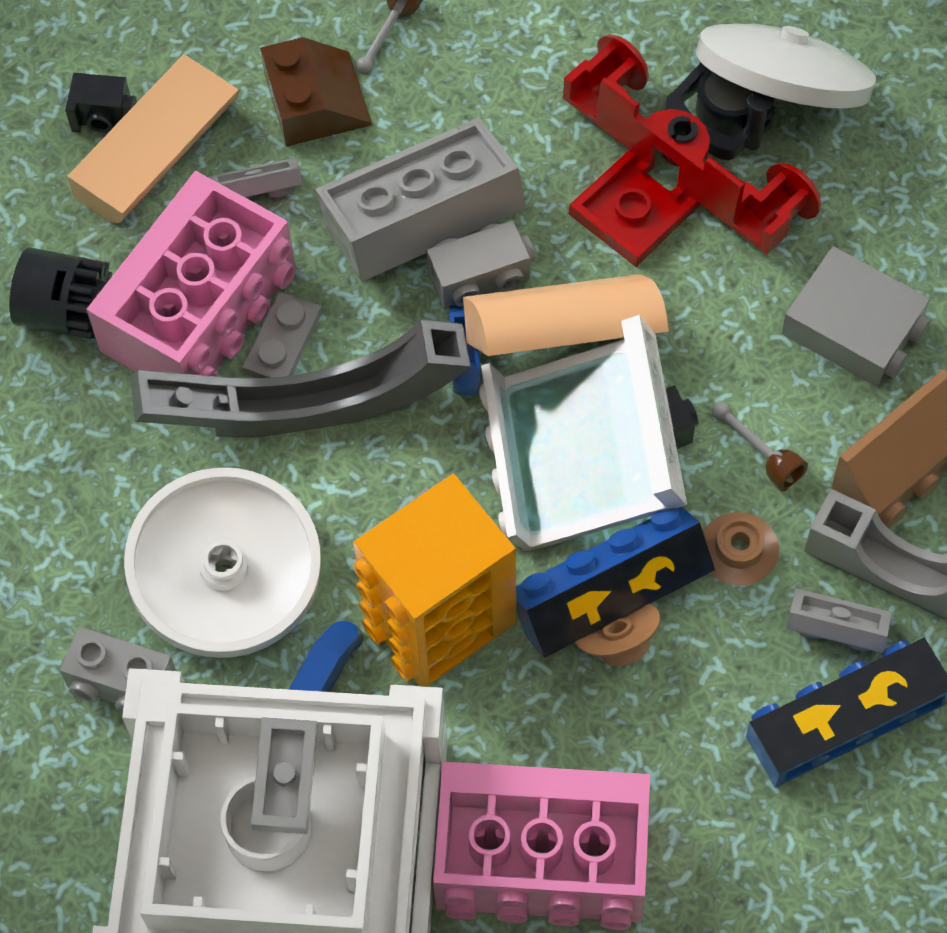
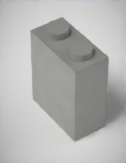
M832 246L786 312L782 334L879 388L887 375L894 379L902 369L908 357V354L903 352L909 341L911 340L918 344L928 329L931 319L925 315L930 298Z

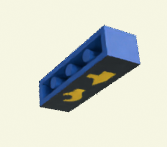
M683 507L658 511L650 519L630 529L615 532L603 543L587 551L576 552L570 555L565 562L545 572L528 576L521 584L516 586V613L526 637L545 658L575 641L604 628L608 624L643 608L645 605L715 571L701 524Z
M924 637L912 644H909L907 640L897 642L882 653L883 658L868 665L864 661L856 662L845 668L839 674V679L825 686L821 682L810 684L795 695L796 700L781 707L777 703H772L755 712L751 717L752 721L749 722L746 738L773 786L776 788L946 705L947 673L926 638Z

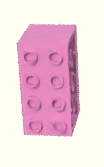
M195 170L86 309L100 352L135 372L137 370L217 377V368L226 357L229 359L234 358L241 349L244 342L243 334L252 322L258 324L264 319L270 307L269 299L277 288L285 289L295 275L296 266L288 221Z
M442 762L433 876L436 910H445V916L457 920L476 918V912L497 913V919L507 923H524L528 920V915L546 916L550 924L567 927L578 925L579 919L600 920L601 927L613 930L631 928V922H641L646 888L650 774Z

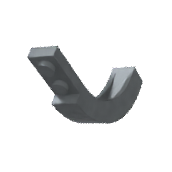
M420 320L400 338L371 354L338 366L314 372L270 378H227L137 370L130 378L136 422L215 428L216 437H266L361 422L389 413L441 389L470 367L463 324Z

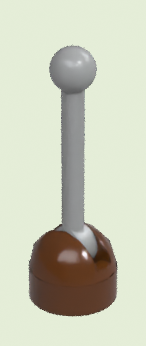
M386 0L391 13L367 54L356 62V68L361 74H368L373 70V59L398 16L404 17L415 13L423 0Z
M717 402L713 406L712 414L716 419L725 420L767 458L765 465L766 475L781 491H786L803 477L808 468V463L801 456L788 449L772 451L731 414V408L727 403ZM790 474L793 479L792 483L786 481Z

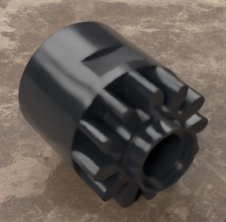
M26 248L17 262L11 283L9 311L12 323L16 326L96 339L86 309L111 279L110 263L37 248Z

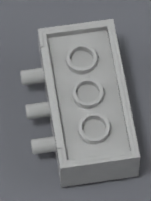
M479 117L458 126V129L455 127L341 177L339 181L337 179L315 189L326 229L361 282L427 253V249L434 247L442 240L462 238L484 226L493 224L526 209L519 168Z

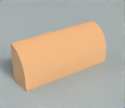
M183 54L67 176L73 197L109 222H122L236 100L239 95V89Z
M641 274L463 297L467 344L487 356L624 338L621 321L640 315L654 333L669 332L667 313L660 290L652 279Z

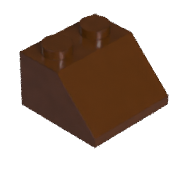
M305 37L260 48L265 78L286 147L372 125L348 51Z

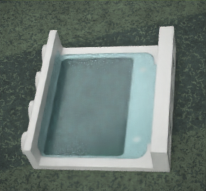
M640 315L622 320L624 339L506 377L490 363L481 366L484 384H481L479 393L483 406L488 411L490 426L486 427V438L491 451L495 453L497 468L492 470V479L497 493L501 496L503 511L499 513V524L501 531L508 540L510 539L523 551L544 548L649 517L658 511L687 505L656 335Z

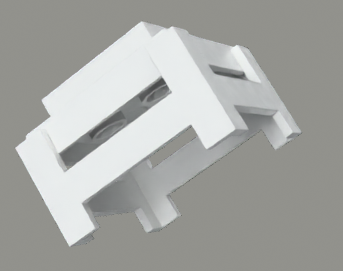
M129 668L122 719L133 744L108 926L93 925L92 933H409L424 756L426 763L411 933H430L442 762H446L448 744L443 688L390 685L389 696L191 684L185 683L180 671ZM262 717L317 721L318 733L308 834L252 830L251 817Z

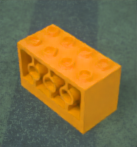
M454 473L353 541L356 562L352 566L359 577V582L355 585L362 597V601L358 604L365 616L361 623L366 633L376 645L385 642L394 653V656L390 658L391 663L405 682L414 679L419 686L427 687L516 624V548Z

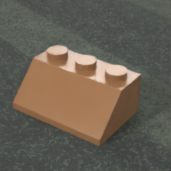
M942 369L839 457L831 489L876 509L878 516L888 528L892 527L905 514L907 510L905 504L915 495L920 499L927 497L940 483L941 478L938 475L947 469V371L945 369Z

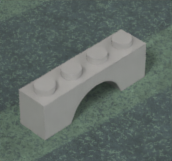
M831 489L810 528L804 552L947 619V555L932 553L908 543L894 534L882 522L876 509Z

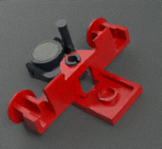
M611 34L599 38L597 43L598 53L590 61L583 60L564 77L563 99L629 149L569 204L568 214L635 267L654 251L700 205L704 206L766 255L788 235L790 221L796 214L801 218L812 219L821 210L820 193L813 181L802 170L790 164L778 163L770 166L766 172L768 184L759 191L747 181L742 182L711 157L707 158L709 153L722 160H732L745 148L749 150L759 149L762 135L772 127L775 112L773 97L728 81L709 70L700 62L685 80L667 96L665 109L645 118L639 114L640 104L629 96V92L623 86L627 85L629 88L637 91L644 89L649 80L647 63L640 51L628 40ZM698 92L695 108L696 117L688 110L684 102ZM657 149L661 151L667 163L679 167L677 186L671 192L648 175L655 167Z

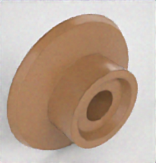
M743 512L727 513L711 521L703 531L715 567V571L711 572V574L722 582L740 586L756 583L768 576L777 563L779 556L777 537L772 528L757 516ZM735 540H743L747 543L748 547L744 550H738L731 543Z
M649 603L643 608L575 641V643L586 654L602 657L603 661L608 665L623 666L631 664L642 658L648 651V641L656 633L659 626V611Z

